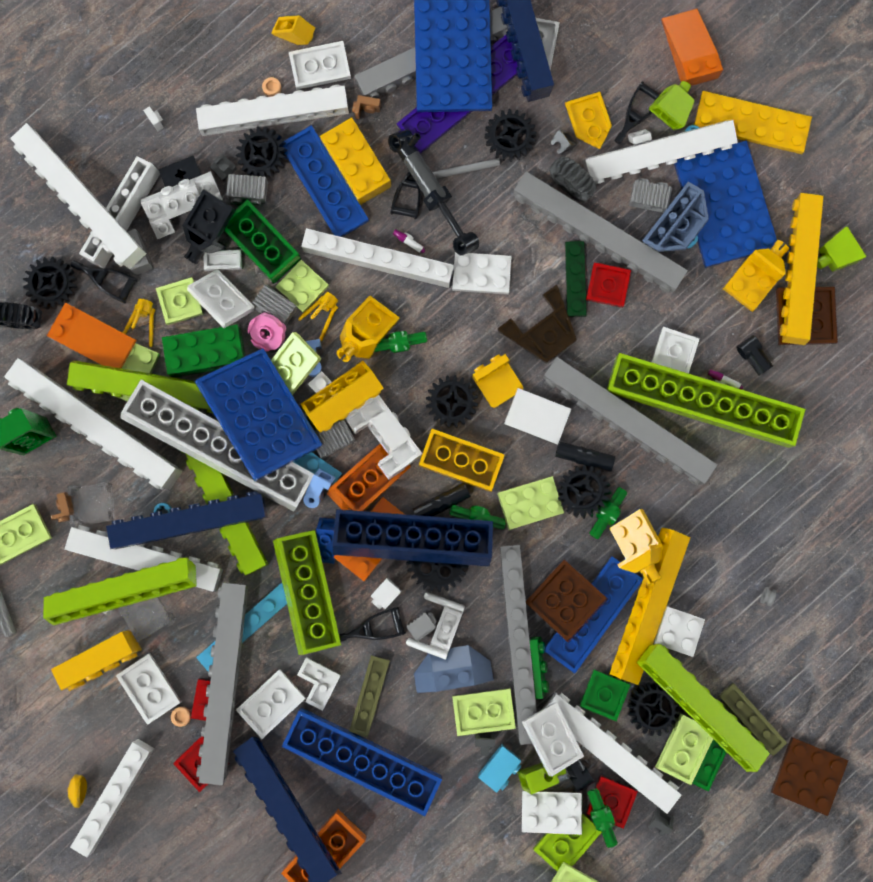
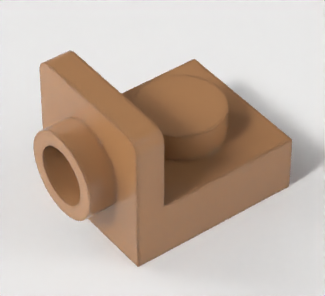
M358 95L357 101L353 102L352 112L355 113L356 119H360L362 109L367 113L380 112L381 101L377 98Z
M70 493L57 494L56 505L58 510H61V513L52 515L51 520H58V523L69 521L70 517L76 514Z

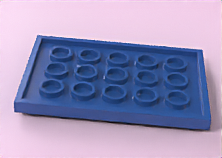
M414 0L417 112L492 111L489 0Z
M747 141L732 144V148L721 150V148L714 149V153L707 155L698 153L692 159H677V163H674L681 190L688 181L704 190L709 220L697 234V243L705 268L748 257L758 249H771L777 238Z
M264 348L196 379L197 387L254 481L322 446L321 441Z

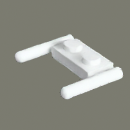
M426 592L424 594L426 600L444 606L431 644L417 642L412 638H408L406 644L446 660L465 606Z

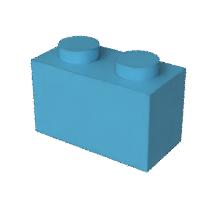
M501 744L478 773V778L496 793L500 789L503 791L509 783L507 779L512 773L515 775L521 768V759Z

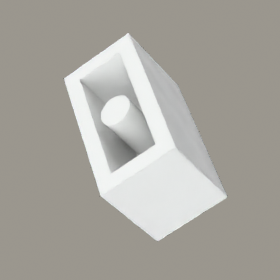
M386 578L371 595L373 598L371 602L379 609L382 607L386 609L402 590L389 578Z

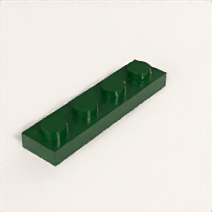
M584 241L565 242L568 317H586Z

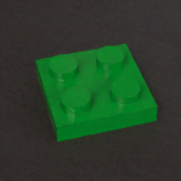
M593 669L579 706L617 722L630 684Z

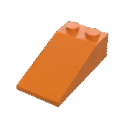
M698 9L662 18L661 21L680 81H686L693 86L718 79L723 68L718 52Z
M67 303L63 305L47 334L51 339L101 365L116 368L123 367L137 341Z
M379 444L334 483L327 492V495L342 510L365 511L411 466L408 465L402 472L388 480L378 466V462L388 456V453Z
M384 497L371 510V512L404 514ZM334 556L337 561L363 581L368 579L382 561V558Z

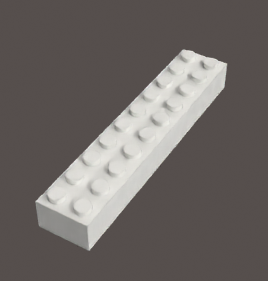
M17 358L4 376L9 380L8 385L23 392V395L28 399L39 403V406L47 412L56 413L55 418L71 425L70 428L75 432L81 433L84 436L87 435L86 439L94 445L103 446L101 450L108 455L119 457L118 462L126 467L134 468L133 472L141 478H149V483L155 488L170 490L182 474L183 470L31 364Z
M140 380L121 412V419L252 490L258 491V493L263 494L265 497L293 512L314 476V473L291 462L254 481L218 421L143 380Z

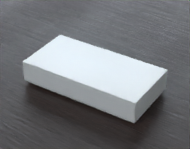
M222 250L210 254L204 252L203 254L204 271H215L216 269L219 271L243 270L242 250Z

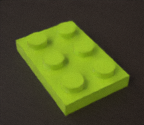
M582 813V835L546 833L533 847V850L558 872L563 862L573 866L597 839L601 831L596 830L594 823Z

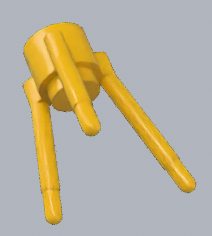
M326 292L324 296H321L318 301L298 318L301 321L318 305L319 307L311 315V319H314L322 309L326 312L331 310L321 332L320 341L323 340L332 317L338 309L336 306L338 299L331 293Z
M138 299L123 333L126 334L130 326L134 329L140 316L147 317L150 315L149 347H152L154 313L156 309L152 308L153 303L151 301Z

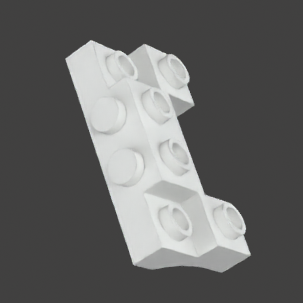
M211 171L190 180L184 179L178 185L164 187L160 192L140 199L157 239L175 233L170 219L191 211L203 189L224 201Z
M379 395L365 401L361 408L354 409L344 419L355 434L368 426L388 453V456L378 462V466L388 480L402 472L405 467L422 456V452L410 438L411 435L408 429L402 427L396 413L390 411Z

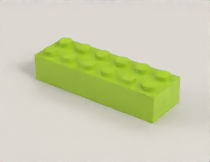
M315 530L273 540L298 655L340 646L341 642Z

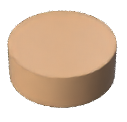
M274 77L265 79L262 84L263 92L268 97L281 93V84Z
M177 707L171 713V721L175 726L183 727L191 720V712L187 707Z

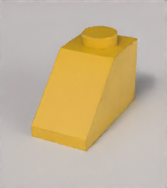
M300 15L278 17L271 34L296 45H308L313 39L315 27Z

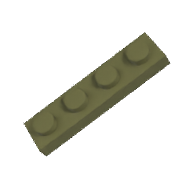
M371 655L349 732L368 737L390 660Z
M731 683L718 695L745 727L751 731L754 737L765 745V749L772 756L787 744L783 737L734 683Z

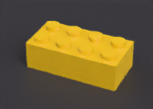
M353 118L320 135L321 142L360 205L391 188V180Z
M361 361L300 405L321 433L331 429L338 420L345 419L354 409L361 408L368 399L378 396L384 388L373 371L364 361Z
M431 429L419 462V467L492 492L505 454Z
M132 630L122 631L52 668L51 671L61 691L65 689L71 691L85 685V680L88 682L102 676V671H111L121 666L119 662H128L138 657L137 653L142 649Z

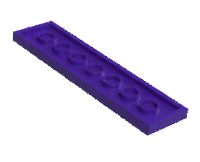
M506 35L491 46L492 95L517 76V62L512 59L511 49L513 48L512 44L508 43ZM416 107L396 124L401 131L408 129L413 135L414 133L420 134L421 138L415 146L421 154L473 111L417 112Z

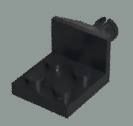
M205 189L202 190L182 225L186 241L191 244L184 257L194 264H198L204 252L210 254L226 249L227 246L218 240L236 209Z

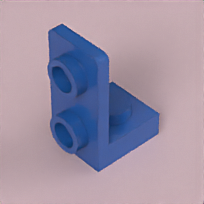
M320 517L316 528V537L322 563H335V555H333L334 518Z

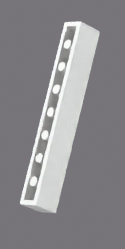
M332 85L330 88L325 89L318 87L306 92L298 90L292 94L278 93L273 97L259 96L253 100L240 99L238 102H221L219 105L213 106L205 104L200 108H196L199 131L202 136L253 129L257 128V126L265 127L349 114L345 86Z
M727 120L583 159L584 168L593 177L595 183L599 184L604 182V178L618 179L623 177V173L629 172L630 175L640 173V169L648 167V170L659 167L660 163L666 162V165L677 163L679 158L684 157V160L696 157L695 154L701 152L703 155L714 153L716 148L721 147V150L730 149L732 144L738 143L734 121Z
M307 228L301 245L305 253L447 288L450 286L454 271V265Z
M78 525V528L71 527L64 549L138 571L142 568H151L158 566L160 563L176 561L178 558H183L181 557L182 553L171 551L169 554L163 552L164 548L153 545L152 548L144 547L145 544L116 550L110 549L107 532L97 530L94 533L89 531L90 527ZM189 556V560L196 565V587L212 592L217 591L223 569L218 568L219 564L208 561L207 564L200 563L201 559Z
M555 692L542 709L557 702L576 741L668 814L681 797V794L677 791L679 787L671 780L668 783L663 780V774L655 767L652 770L646 766L648 762L640 755L637 758L632 755V749L624 742L621 745L616 742L615 739L617 737L609 730L606 732L601 730V724L593 717L590 720L585 717L584 714L586 712L578 705L575 708L570 705V699L562 692L560 695Z

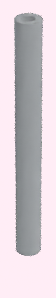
M497 158L432 173L438 179L500 166V161Z

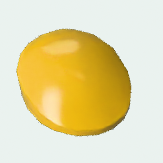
M78 774L72 777L67 788L68 798L74 808H80L87 792V781L83 775Z

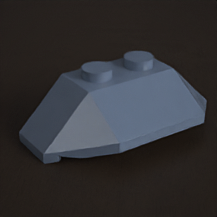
M688 181L642 240L643 243L658 252L686 250L709 220L704 190Z
M469 645L450 648L446 660L428 653L414 672L417 693L438 692L474 686L494 680L491 661Z

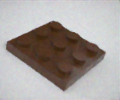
M815 287L811 336L806 345L837 344L835 287ZM777 288L778 345H799L782 342L780 328L784 324L782 309L786 305V299H783L785 288Z
M563 560L527 599L526 604L569 643L608 598L567 561Z
M791 737L771 793L828 816L849 760Z

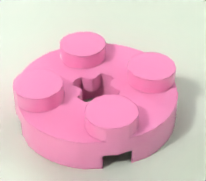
M263 312L253 318L248 325V334L250 333L252 337L251 342L259 350L263 348L265 352L276 350L285 340V324L281 323L278 318L271 314ZM263 329H267L270 335L266 336Z

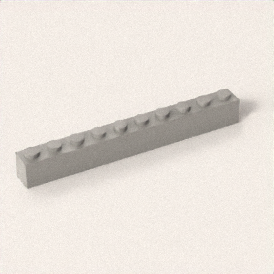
M501 7L490 11L491 45L497 39L505 36L506 31H508L507 26L502 23L501 13L503 12ZM415 47L355 75V81L362 96L378 99L381 94L391 93L402 84H410L416 78Z
M527 171L514 189L513 196H515L519 203H526L531 206L534 212L546 215L550 222L554 224L559 223L568 233H575L581 241L591 243L599 252H606L611 255L612 260L617 263H624L629 270L642 274L643 278L650 283L655 282L666 293L671 292L673 294L688 271Z
M556 357L543 376L546 385L553 389L556 387L561 390L560 394L565 398L574 399L577 401L576 405L584 410L587 408L593 412L592 415L598 420L602 421L604 419L607 421L611 429L615 431L620 430L625 434L624 437L631 442H638L641 444L640 448L647 453L651 451L656 454V459L664 464L667 462L672 465V469L678 474L682 475L684 473L687 475L691 483L697 486L698 484H705L717 467L716 463L560 358Z
M520 545L503 546L499 548L518 740L520 745L533 744L522 724V721L537 713L521 551Z
M222 583V586H219L218 589L220 606L216 607L215 612L218 623L217 626H214L213 637H216L215 645H212L211 648L213 665L209 666L208 676L211 677L210 685H207L206 697H209L208 705L204 707L206 725L202 726L201 737H204L203 745H200L199 757H202L201 765L197 767L196 774L199 777V783L223 785L226 782L249 585Z

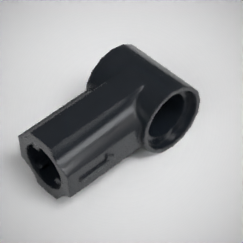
M754 335L736 346L738 353L743 359L748 360L758 376L773 367L762 351L763 348L760 341Z
M581 759L566 767L570 775L569 778L577 792L595 782L588 769L582 764Z

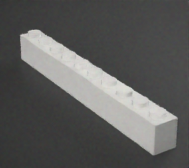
M26 123L10 138L15 143L13 146L19 154L26 156L24 160L31 167L35 166L37 168L35 172L42 179L46 178L48 180L46 182L48 187L53 191L57 190V197L64 204L67 202L70 205L68 209L75 216L79 215L81 217L79 219L81 224L87 229L90 227L92 230L90 234L97 241L101 240L103 242L101 246L109 254L112 252L115 255L113 259L119 266L125 265L128 269H131L147 254L31 126Z

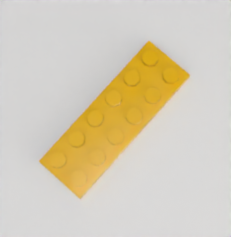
M702 91L694 125L700 128L733 120L737 139L803 154L812 117Z

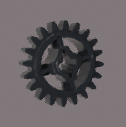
M511 109L508 110V114L501 110V117L494 114V120L489 119L488 124L490 126L485 128V131L488 133L485 134L484 139L488 140L486 141V146H491L490 153L496 151V158L502 155V161L509 157L510 162H512L515 156L519 161L520 154L526 157V150L532 151L533 147L531 145H534L536 142L534 137H536L537 132L533 131L535 129L534 124L529 125L531 118L525 120L526 113L519 116L518 110L515 111V114H512ZM503 125V131L500 132V135L495 136L497 129ZM525 135L524 142L518 146V139Z
M257 126L256 131L250 129V135L244 133L245 140L239 139L242 146L236 147L241 151L236 154V157L241 160L237 163L243 166L241 170L247 172V175L267 178L268 174L270 177H273V171L280 172L278 166H285L281 160L287 159L283 153L288 150L282 147L286 142L281 140L282 136L276 134L274 129L270 130L265 126L262 130L261 127ZM261 139H269L267 142L257 143ZM257 163H266L265 166L254 167Z
M44 257L43 263L38 259L36 260V267L30 264L32 271H25L29 278H23L28 283L23 288L29 290L25 295L31 297L30 301L32 303L37 302L36 305L40 308L44 305V308L49 310L50 305L52 308L57 309V303L63 307V300L70 302L68 295L75 296V293L71 291V289L77 288L72 283L77 278L71 276L75 271L69 269L70 265L64 264L62 259L57 261L56 258L51 257L49 261ZM47 270H57L55 273L53 271L50 273H44ZM61 277H63V279H64V283H63V287H62V288H61V282H62V278H61ZM56 293V295L51 297H43L45 294Z
M447 375L445 382L439 378L440 385L432 384L435 390L428 389V393L432 396L426 397V400L431 402L426 405V408H432L428 414L429 416L435 414L436 416L433 421L436 422L440 419V426L447 422L448 428L451 427V423H454L455 427L458 428V422L465 425L464 419L466 418L471 421L472 418L469 414H476V411L472 409V407H478V403L473 402V400L478 399V395H472L476 389H469L471 382L463 384V377L460 381H457L456 375H454L453 380H450ZM450 387V391L447 395L442 397L438 396L442 390ZM457 388L465 393L467 400L458 396ZM452 394H454V401H456L457 403H454V405L452 406V410H450V403L447 401H449L452 397ZM436 404L446 407L447 416L439 411ZM467 407L462 414L454 417L456 409Z
M584 465L580 471L578 466H576L575 473L568 470L570 476L563 475L565 482H559L563 489L557 490L562 495L558 497V500L563 502L561 506L563 509L567 508L568 514L573 512L576 518L581 514V517L585 519L588 513L593 518V511L600 514L599 507L606 509L603 502H610L606 495H610L612 492L606 488L611 485L609 482H605L608 478L606 475H602L600 469L595 472L593 466L588 470L586 465ZM593 480L598 483L599 492L592 488ZM570 492H574L576 495V504L571 501ZM593 500V502H591L590 504L584 505L587 502Z

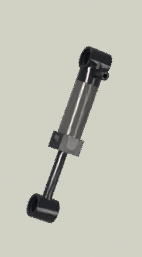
M408 129L391 134L388 138L389 147L393 152L399 154L426 197L423 200L429 211L439 208L456 234L457 238L453 240L454 251L458 255L463 256L478 249L479 239L477 235L473 232L463 233L446 206L447 201L452 197L446 186L441 187L415 146L421 138L420 134L414 133L413 135Z

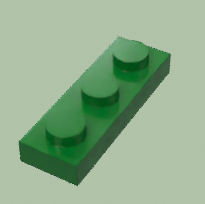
M535 636L530 639L535 699H543L549 692V683L545 681L547 663L543 660L545 643L542 642L541 636Z

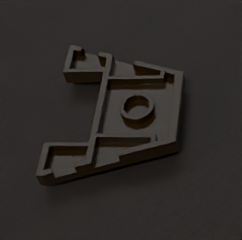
M557 284L542 295L553 309L551 314L524 334L512 319H509L497 329L501 334L546 364L577 341Z

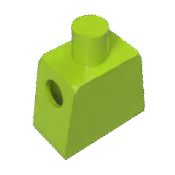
M681 81L679 86L674 84L667 87L652 103L649 110L673 130L683 128L694 104V99L688 94L691 85L686 81Z
M847 226L819 249L822 256L818 258L817 267L823 269L829 266L831 271L834 272L858 263L866 257Z
M543 763L521 769L517 774L522 789L532 795L558 784V777L566 774V769L553 776H549Z

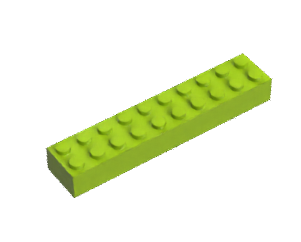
M619 353L615 358L606 389L615 396L787 448L796 445L806 410Z

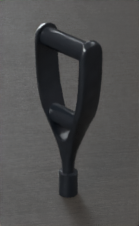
M644 81L640 83L629 102L623 130L619 132L614 140L617 144L622 143L626 137L625 134L630 129L646 120L652 114L649 111L642 117L631 110L632 102L639 90L655 100L660 95V93L644 84Z
M408 172L396 189L390 214L417 219L421 192L416 181L409 180L412 175ZM403 186L418 190L416 210L395 206L398 194Z
M75 260L71 263L72 268L85 272L105 294L126 304V299L135 282H137L136 278L118 270L88 268ZM107 273H114L128 278L119 298L107 292L101 286Z
M399 607L379 612L366 619L353 631L347 634H339L340 642L346 641L348 638L383 640L406 634L398 611ZM391 611L397 634L374 637L369 621ZM362 627L364 629L365 635H362L360 633V629Z

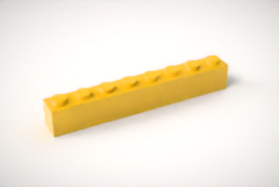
M800 193L798 198L793 201L792 210L795 211V214L790 224V228H793V234L789 238L791 252L787 256V263L790 265L785 275V281H788V285L783 295V299H786V305L782 309L784 324L780 328V335L784 343L806 345L810 340L823 207L822 195Z
M661 527L658 535L663 545V550L659 562L655 564L661 579L651 585H647L645 578H643L610 671V675L639 685L644 671L637 664V661L647 648L654 643L691 538L675 530Z

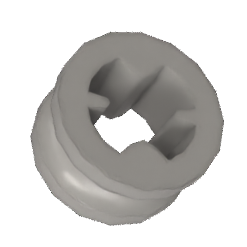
M765 587L760 603H767L768 606H772L776 597V590H769V587Z

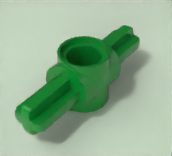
M406 331L390 333L387 339H382L377 344L374 352L390 349L393 353L408 351L411 345L426 343L428 340L426 332L408 334Z
M618 487L610 502H603L606 509L600 507V514L596 513V518L598 519L589 532L590 536L599 539L607 525L612 526L621 513L619 506L626 497L627 491Z
M452 505L450 509V516L493 521V528L503 530L506 525L505 519L490 515L488 509L484 507L472 506L466 509Z
M598 788L591 789L587 794L593 808L590 815L596 830L601 831L606 847H615L618 842L612 828L615 821L610 807L604 805Z

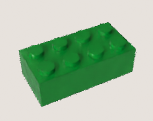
M248 199L236 209L224 230L230 239L273 284L301 260L299 253Z
M238 324L226 328L219 327L162 337L167 375L174 378L216 371L245 357L242 331Z
M14 408L8 412L9 415L0 418V450L24 456L57 437L46 417L23 408Z

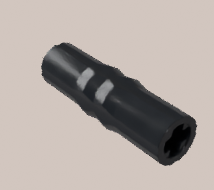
M561 441L558 443L555 454L557 458L610 472L615 462V456Z
M462 483L413 508V511L418 516L433 517L451 508L452 505L470 498L471 495L466 485Z

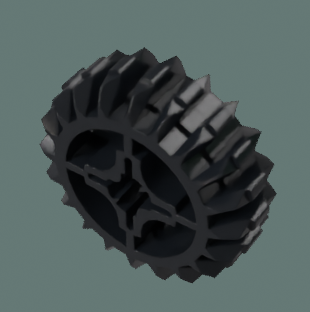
M0 302V326L29 330L41 327L43 316L40 309L23 304Z
M647 682V689L640 685V693L637 690L633 691L637 695L636 698L629 697L634 703L627 704L628 708L633 709L628 712V715L635 716L630 722L632 724L638 722L635 728L639 730L642 727L643 734H646L649 729L650 736L654 735L655 730L657 735L661 736V729L668 733V725L671 728L675 727L671 723L672 720L679 721L675 714H681V711L675 709V707L680 705L677 702H673L675 700L662 687L659 688L656 682H654L653 688L651 683ZM651 693H657L656 697L654 696L649 702L642 700ZM663 696L669 705L668 712L662 709L663 700L661 699ZM657 704L656 707H657L658 710H660L662 713H660V712H658V711H657V712H656V711H653V712H652V711L650 710V708H648L646 705H648V706H650V707H651V706L654 707V706ZM639 706L646 709L645 722L642 721L639 715ZM662 716L665 718L661 723L651 725V722H654L657 717Z

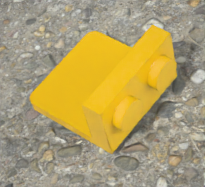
M500 354L496 355L487 366H484V364L480 365L474 370L475 373L472 376L492 408H496L515 396L517 388L523 390V385L509 365V359L506 354L500 356Z

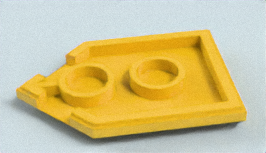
M601 92L565 102L576 138L600 149L612 127Z

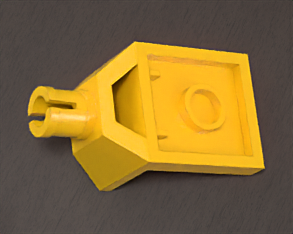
M777 240L771 249L755 250L744 261L724 286L723 290L753 312L774 285L786 274L782 257L789 250V247L785 244L779 250L784 242Z
M369 296L346 320L340 334L342 347L337 350L338 358L341 359L346 355L342 360L343 362H348L353 355L357 358L370 359L377 344L397 324L400 317L372 296Z
M639 509L609 529L626 559L617 564L618 567L633 573L641 572L646 580V584L651 585L661 579L655 564L660 560L663 545L644 510Z

